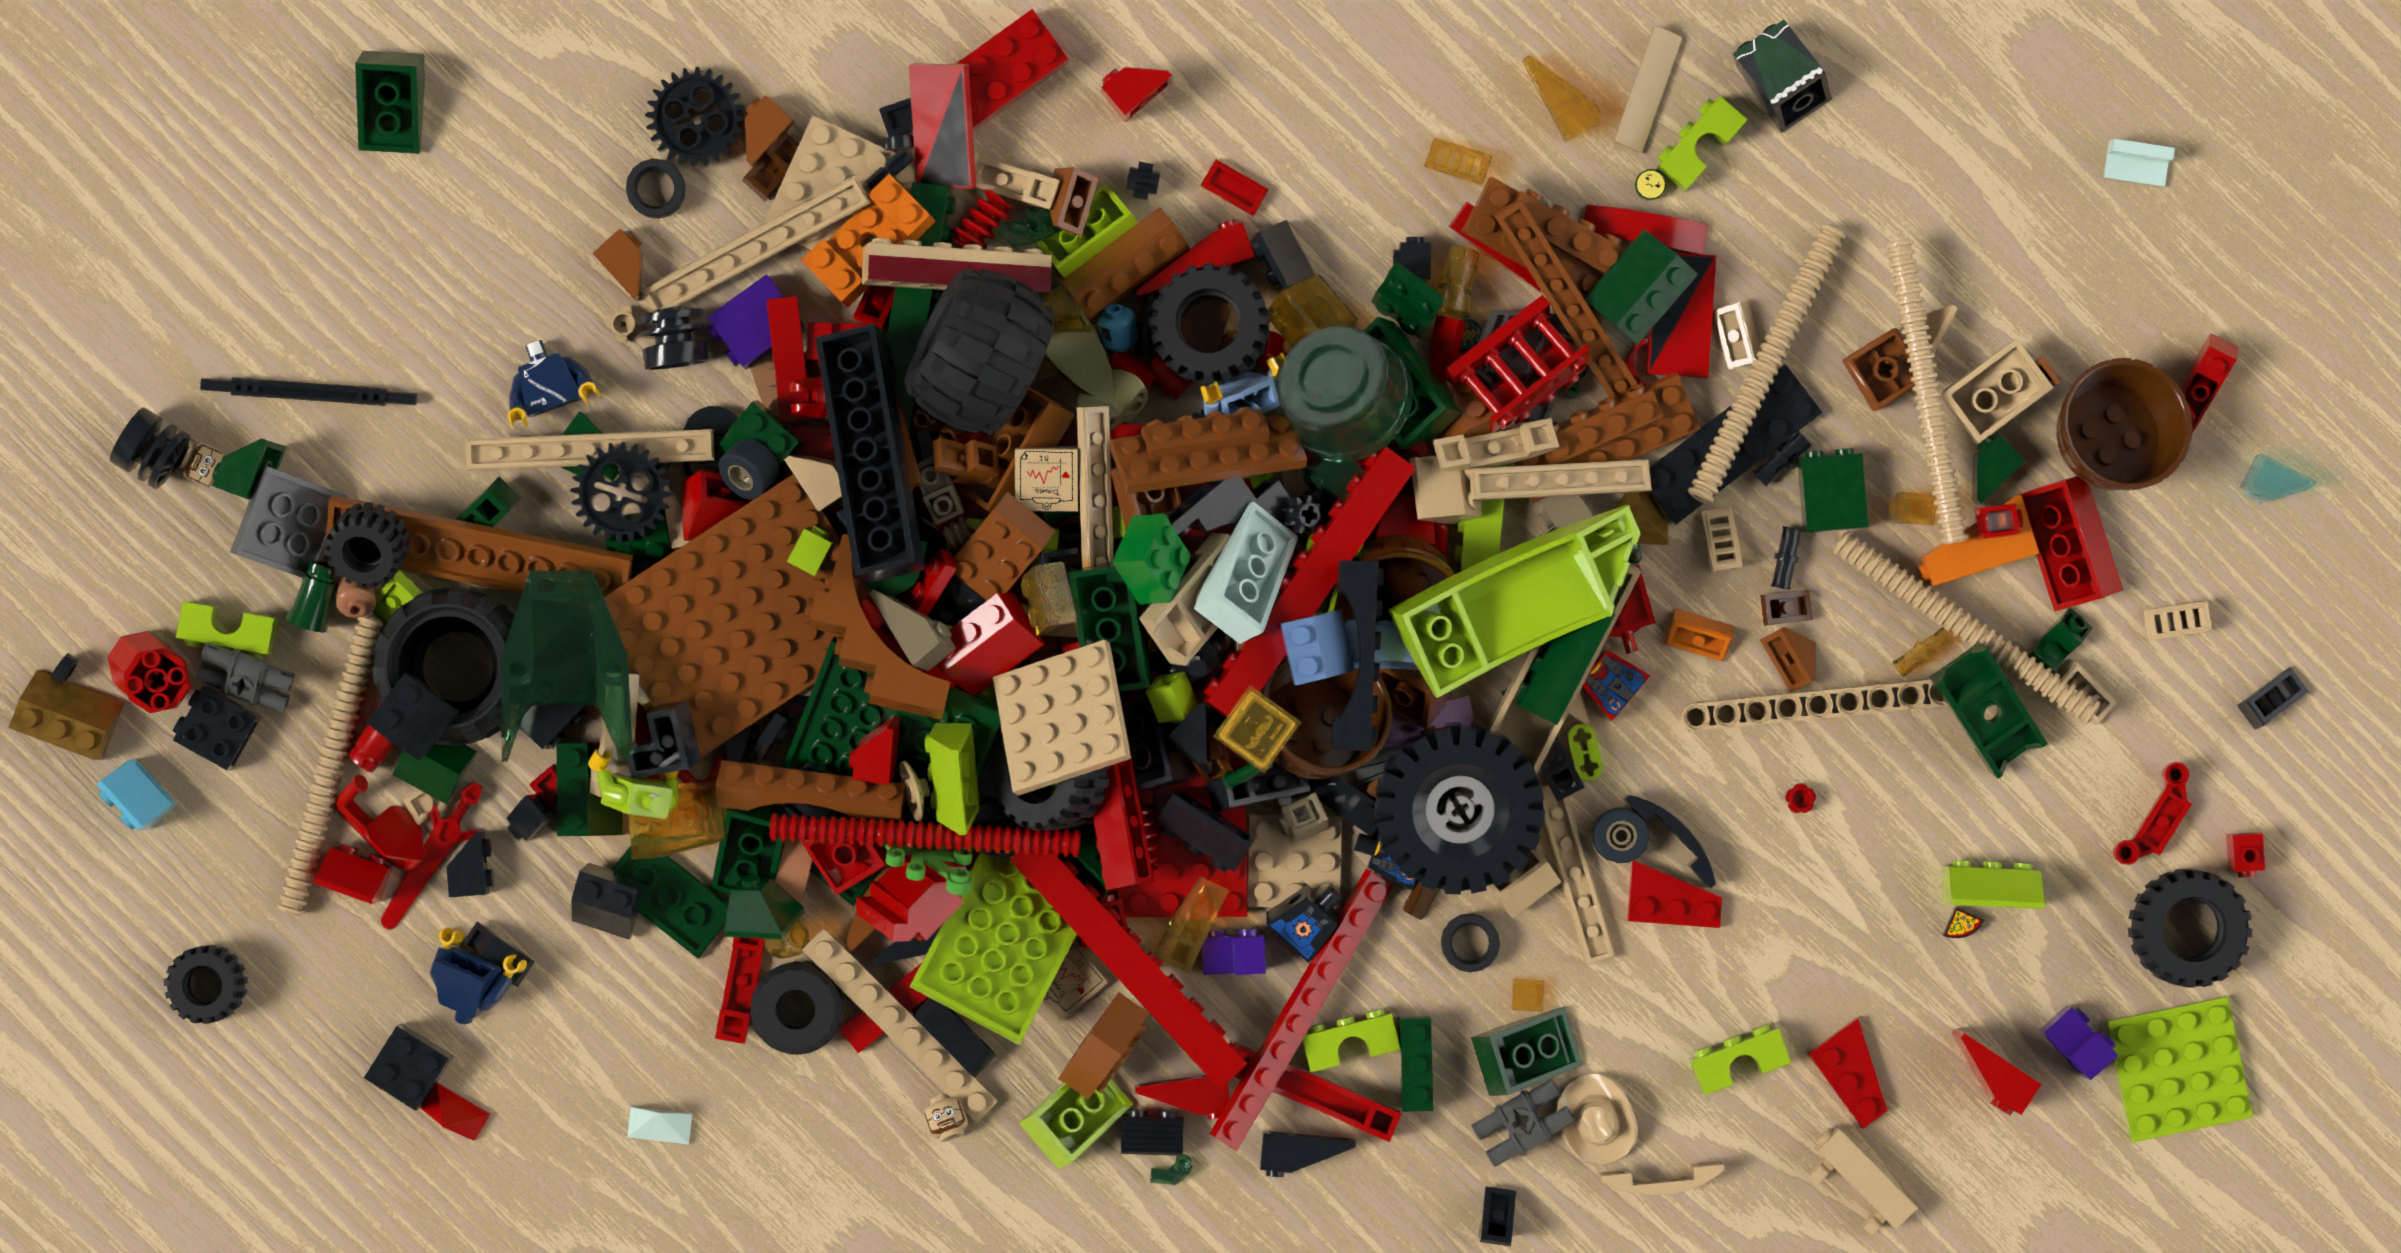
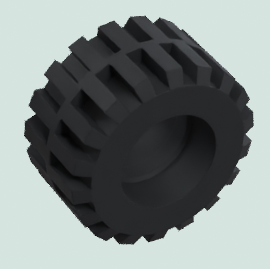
M365 502L362 507L360 503H357L351 509L347 508L338 518L325 541L327 544L325 555L330 556L327 562L330 567L335 566L336 570L334 573L338 577L343 575L346 577L345 582L351 584L354 581L357 583V587L363 588L365 584H368L370 588L377 587L378 583L381 585L386 584L390 578L392 579L409 553L407 551L410 548L411 541L407 540L410 536L409 530L403 529L405 522L402 518L397 519L395 517L396 512L392 509L388 512L384 510L385 506L381 504L374 507L372 502ZM355 537H365L377 545L380 553H371L364 550L357 543Z
M216 945L199 946L184 951L182 955L177 956L173 960V965L169 966L166 972L169 974L168 978L164 979V986H167L168 992H165L166 999L170 998L172 1002L169 1006L173 1011L177 1010L179 1012V1017L190 1019V1022L195 1024H210L229 1017L243 1003L241 1000L247 993L245 984L248 983L247 976L244 977L243 971L245 968L243 964H239L237 962L239 958L235 954L228 953V949L218 948ZM201 966L213 968L222 980L220 996L210 1003L198 1000L190 988L191 975L195 969Z

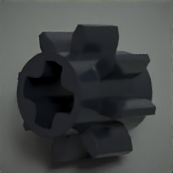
M1139 161L1138 168H1129L1126 189L1133 190V198L1147 200L1148 194L1156 195L1160 172L1153 171L1154 164Z
M1302 495L1301 499L1290 497L1291 504L1287 508L1282 509L1286 517L1284 524L1294 525V533L1302 534L1304 530L1314 532V525L1318 521L1323 520L1319 511L1321 504L1311 503L1312 497L1310 495Z

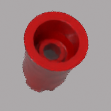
M367 725L355 742L356 746L351 750L349 757L359 767L373 773L380 762H384L396 745L387 740L370 725Z

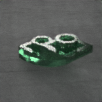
M1032 208L1026 210L1025 219L1000 222L997 234L1013 248L1040 242L1063 229L1053 226L1048 209Z

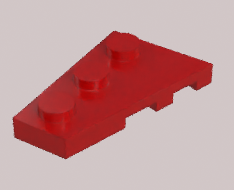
M942 548L925 564L926 570L920 571L919 577L913 586L898 594L895 598L928 616L956 571L952 553Z
M1634 860L1631 861L1627 921L1720 928L1722 897Z
M1857 1017L1807 1053L1862 1129L1888 1111Z

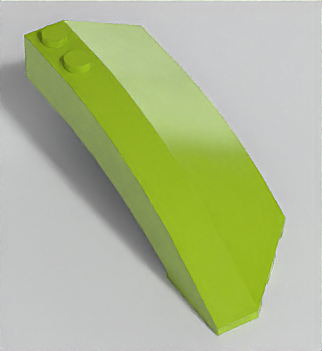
M1624 505L1556 529L1492 556L1390 608L1388 612L1400 639L1434 696L1439 698L1524 652L1608 616L1611 617L1615 608L1613 603L1618 588L1623 585L1630 565L1628 560L1633 545H1637L1640 531L1629 505Z

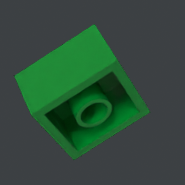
M1165 514L1135 515L1130 520L1112 563L1138 604L1170 603L1176 589L1179 587L1180 580L1191 556Z

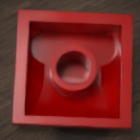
M847 814L844 816L849 821L851 818H854ZM807 840L802 844L835 895L840 894L887 865L884 846L879 847L875 843L873 846H869V843L859 846V843L854 842V845H849V842L840 845L838 841H835V844H830V841H825V844H821L819 840H815V843H810V840Z

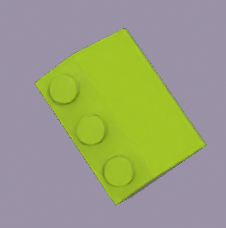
M1105 183L1095 190L1082 236H1076L1053 226V223H1051L1035 235L1033 240L1045 255H1052L1051 264L1064 279L1138 222L1119 197Z
M935 723L930 734H927L925 738L926 753H930L931 758L928 766V779L933 781L934 791L931 793V807L936 809L938 822L959 835H967L980 809L972 723Z
M1953 860L1952 866L1944 865L1942 902L1950 905L2045 909L2042 874L2040 870H2033V864L2014 863V869L2002 868V862L1983 861V867H1971V861Z

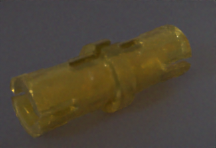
M1942 626L1921 643L1920 641L1914 643V647L1892 663L1904 678L1926 662L1928 664L1933 661V656L1950 644H1953L1954 641Z

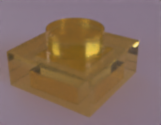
M1513 978L1511 1009L1543 1012L1544 980Z

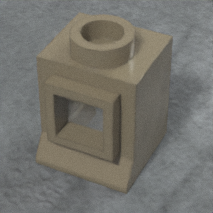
M1316 792L1281 808V818L1278 819L1280 828L1285 836L1290 835L1293 843L1328 828V817Z

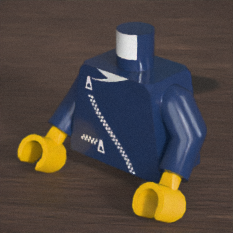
M536 341L525 346L530 363L519 366V373L513 377L509 394L510 411L507 414V419L511 429H514L513 424L517 420H522L524 427H527L528 420L526 415L531 418L582 399L588 405L587 398L590 394L595 393L598 398H601V393L594 385L588 370L571 356L563 357L560 353L548 356L543 341Z
M444 928L439 933V939L443 945L442 948L438 947L430 969V976L436 986L439 1003L455 1011L456 1022L469 1024L473 1021V1018L479 1016L483 1011H490L504 997L513 982L511 977L514 973L523 972L526 969L527 961L521 960L515 969L513 967V960L517 955L507 956L503 962L505 971L502 974L500 973L501 967L453 947L452 945L457 946L462 943L464 934L461 930H455L452 934V928Z

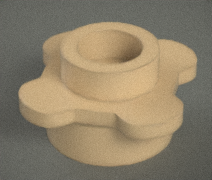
M623 306L620 312L613 316H608L605 321L606 326L615 333V340L620 343L626 342L628 336L633 333H640L642 330V326L638 324V321L632 315V308L628 306ZM623 321L627 323L626 327L621 326Z

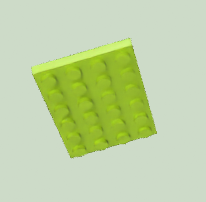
M981 851L969 872L972 877L970 892L966 895H961L964 903L941 925L909 987L1020 1045L1077 934L1010 861L1012 857L994 858Z

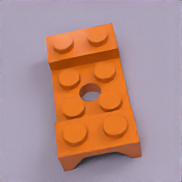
M890 174L868 194L871 200L870 204L860 208L827 241L822 239L801 259L847 308L871 286L862 285L863 241L867 236L875 235L877 238L890 239L891 244L903 245V241H917L936 222Z

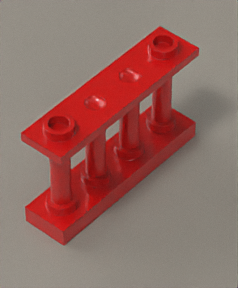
M1543 295L1446 368V379L1453 388L1461 382L1462 384L1467 383L1494 414L1490 417L1489 429L1493 433L1500 427L1502 429L1509 427L1516 420L1517 414L1572 372L1574 374L1581 372L1589 363L1590 348L1585 344L1578 351H1575L1548 321L1550 303ZM1533 327L1535 329L1539 328L1566 359L1553 370L1549 368L1524 339L1525 333ZM1508 346L1511 348L1515 347L1542 377L1531 387L1527 388L1501 359L1500 352ZM1485 364L1487 366L1491 365L1517 395L1514 400L1504 407L1476 376L1477 370Z

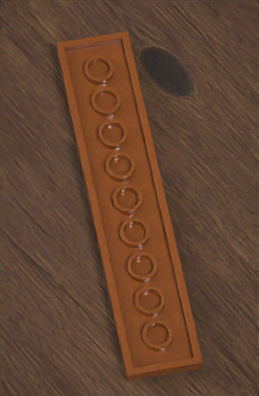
M332 495L328 505L326 537L347 508L351 509L357 503H360L363 507L365 501ZM385 506L384 508L388 512L391 509L396 512L395 517L397 519L402 518L405 522L403 529L409 530L410 536L407 539L411 541L410 548L407 551L409 553L400 566V570L588 608L631 580L633 555ZM355 537L357 543L364 550L371 553H380L377 545L365 537Z

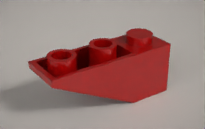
M2210 333L2196 356L2180 388L2191 411L2192 434L2237 361L2238 346Z

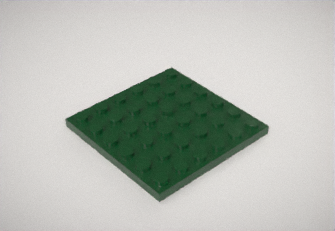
M834 636L826 652L782 768L796 769L808 762H813L828 767L837 775L853 777V767H849L851 750L856 749L863 737L893 716H900L897 768L891 782L902 783L900 775V762L906 761L913 768L919 779L926 778L930 796L924 797V811L920 821H923L924 825H928L929 822H933V825H938L936 809L931 807V793L934 791L933 781L928 779V766L931 758L930 753H926L925 750L926 735L930 734L935 723H972L978 780L1001 724L998 706L954 687L948 691L942 720L868 703L870 693H866L864 690L868 674L874 675L875 673L839 666L840 655L834 654L838 638ZM906 800L904 823L909 824V821H914V824H919V821H916L912 816ZM839 812L836 816V820H840L841 817H844L846 814L843 812Z

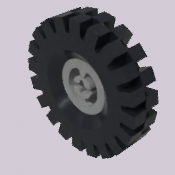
M1461 722L1445 723V727L1435 728V726H1431L1421 730L1420 736L1415 739L1408 738L1399 746L1400 751L1395 756H1390L1383 767L1384 773L1382 778L1378 779L1374 810L1378 832L1384 848L1391 860L1397 863L1399 869L1410 879L1415 878L1420 882L1421 886L1433 891L1439 888L1443 889L1445 894L1461 895V891L1470 890L1471 894L1487 891L1486 886L1493 883L1499 886L1510 879L1509 874L1515 869L1520 871L1529 861L1528 854L1531 850H1536L1541 838L1539 832L1541 826H1544L1545 809L1543 807V800L1545 799L1537 773L1528 757L1518 746H1515L1505 735L1498 731L1492 732L1486 726L1471 723V726L1462 725ZM1454 787H1466L1472 790L1469 794L1463 791H1454L1461 805L1464 804L1463 807L1469 819L1474 814V806L1481 804L1478 817L1465 827L1457 828L1446 824L1448 821L1458 824L1464 823L1459 811L1454 810L1455 807L1449 795L1445 798L1444 808L1437 810L1440 797L1447 790Z

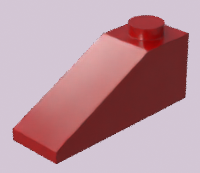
M1206 1075L1134 1085L1136 1094L1199 1115L1207 1114L1208 1119H1218L1230 1099L1228 1083L1219 1090Z

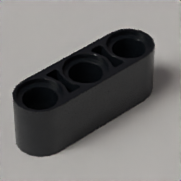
M928 998L912 1014L973 1077H976L997 1056L952 1009L931 998Z

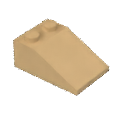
M2016 338L1943 390L1940 397L1974 443H1980L2054 387Z

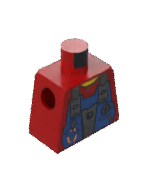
M1605 650L1596 659L1582 689L1608 720L1613 721L1648 680L1650 675L1609 650Z

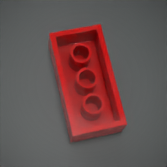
M1033 9L956 63L969 64L973 132L1069 63V58Z

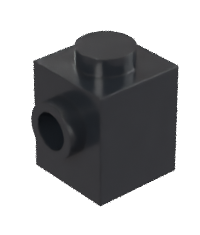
M1406 237V242L1399 243V250L1393 249V265L1397 261L1423 282H1429L1431 280V242H1424V237Z

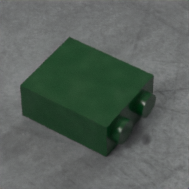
M1854 448L1837 449L1834 456H1824L1823 451L1805 452V458L1797 459L1803 533L1869 527L1862 453L1854 454Z

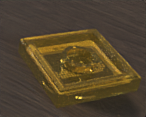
M1250 685L1213 737L1259 771L1265 773L1298 728L1301 721Z

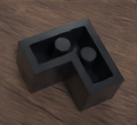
M688 700L661 704L646 713L651 737L637 739L624 748L631 778L687 770L693 767L702 759Z

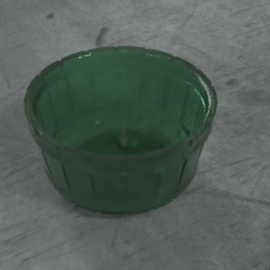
M1332 326L1314 331L1308 337L1301 339L1291 349L1280 370L1278 394L1283 407V414H1285L1293 432L1299 437L1305 452L1312 456L1315 455L1316 458L1324 461L1351 462L1356 461L1355 459L1366 458L1376 453L1377 450H1381L1400 432L1412 407L1413 383L1405 363L1387 345L1356 328Z

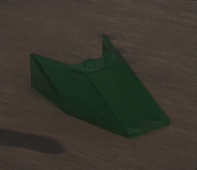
M593 571L529 572L501 656V762H508L524 712L530 705L596 706L602 715L620 760L628 761L632 743L628 654Z

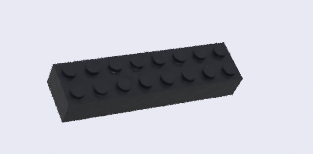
M873 323L816 337L815 341L855 576L867 584L926 570L885 332Z

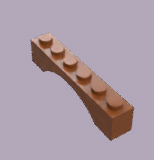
M721 760L716 781L717 807L748 811L771 804H810L843 812L859 820L865 818V821L870 822V819H875V822H880V819H884L886 823H889L890 820H894V823H899L900 820H903L906 809V784L890 782L889 785L854 780L850 776Z

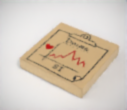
M1015 448V498L1031 511H1078V448Z
M1073 941L1043 1001L1062 1022L1108 984V981Z

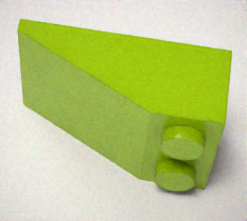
M1112 1078L1101 1093L1095 1090L1089 1100L1065 1083H1062L1029 1112L1019 1124L1059 1170L1078 1158L1133 1103Z

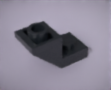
M478 921L460 946L465 952L501 967L500 973L502 974L505 971L503 962L507 956L517 955L513 960V967L515 969L521 960H526V969L521 973H514L511 977V980H513L512 984L516 987L520 985L535 962L518 947L502 940L488 927Z

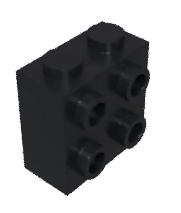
M203 686L201 690L196 689L188 702L191 708L186 717L181 716L175 724L173 732L176 735L173 741L225 770H232L262 716L209 686Z

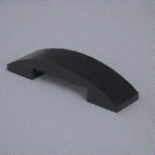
M1556 736L1540 767V771L1558 802L1585 787L1559 737Z
M1626 795L1623 798L1644 821L1647 822L1655 814L1696 856L1687 866L1707 887L1712 888L1716 884L1706 853L1695 836L1680 820L1667 810L1648 800L1631 795Z

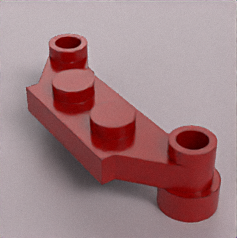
M2172 762L2163 769L2164 788L2132 839L2119 841L2113 848V856L2118 863L2131 865L2139 857L2152 853L2160 856L2192 806V803L2187 801L2185 786L2189 779V770L2183 763ZM2172 769L2177 771V777L2174 780L2170 777ZM2123 847H2126L2128 854L2123 858L2120 851Z

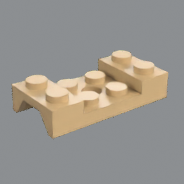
M1212 532L1194 553L1198 560L1180 580L1179 587L1176 589L1170 603L1151 604L1139 618L1170 664L1186 666L1218 628L1196 611L1194 607L1203 583L1230 538L1229 534Z

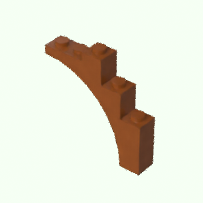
M842 534L841 542H834L830 561L836 562L834 572H827L823 590L829 592L816 590L815 598H808L804 617L810 618L809 628L844 635V637L838 636L834 652L835 655H840L839 666L875 673L874 675L868 674L864 692L870 693L868 703L942 720L950 682L927 675L905 663L886 647L871 628L860 607L854 587L849 537L846 534Z

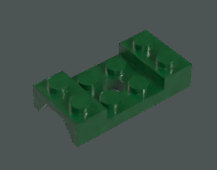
M1980 642L1929 677L1976 747L1974 749L1984 765L1997 779L2003 776L2007 763L2024 751L2042 748L2048 744L1988 648ZM1991 705H1996L1997 714L1995 717L1989 720L1985 719V710Z

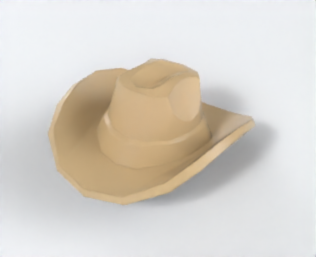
M1600 1073L1580 1075L1565 1085L1557 1100L1556 1111L1567 1106L1575 1118L1576 1122L1560 1130L1566 1145L1573 1155L1582 1162L1596 1165L1613 1163L1626 1156L1637 1142L1638 1127L1631 1104L1616 1080Z

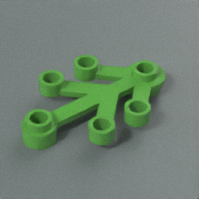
M885 844L887 849L886 863L890 866H903L905 853L908 852L912 855L911 862L907 864L906 877L914 881L924 879L926 866L923 863L947 878L946 890L955 895H966L970 892L972 877L969 871L963 868L953 869L942 861L969 865L972 861V850L967 852L966 848H961V851H957L955 848L954 852H948L947 847H942V850L932 847L935 850H929L926 848L918 849L917 846H913L911 849L908 848V845H903V848H898V845L894 844L893 847H888V844Z

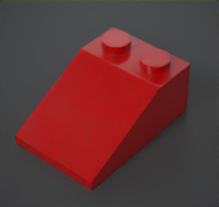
M1955 1029L1952 1035L1983 1090L1993 1098L1990 1104L2009 1116L2013 1112L2022 1115L2042 1084L1964 1032Z

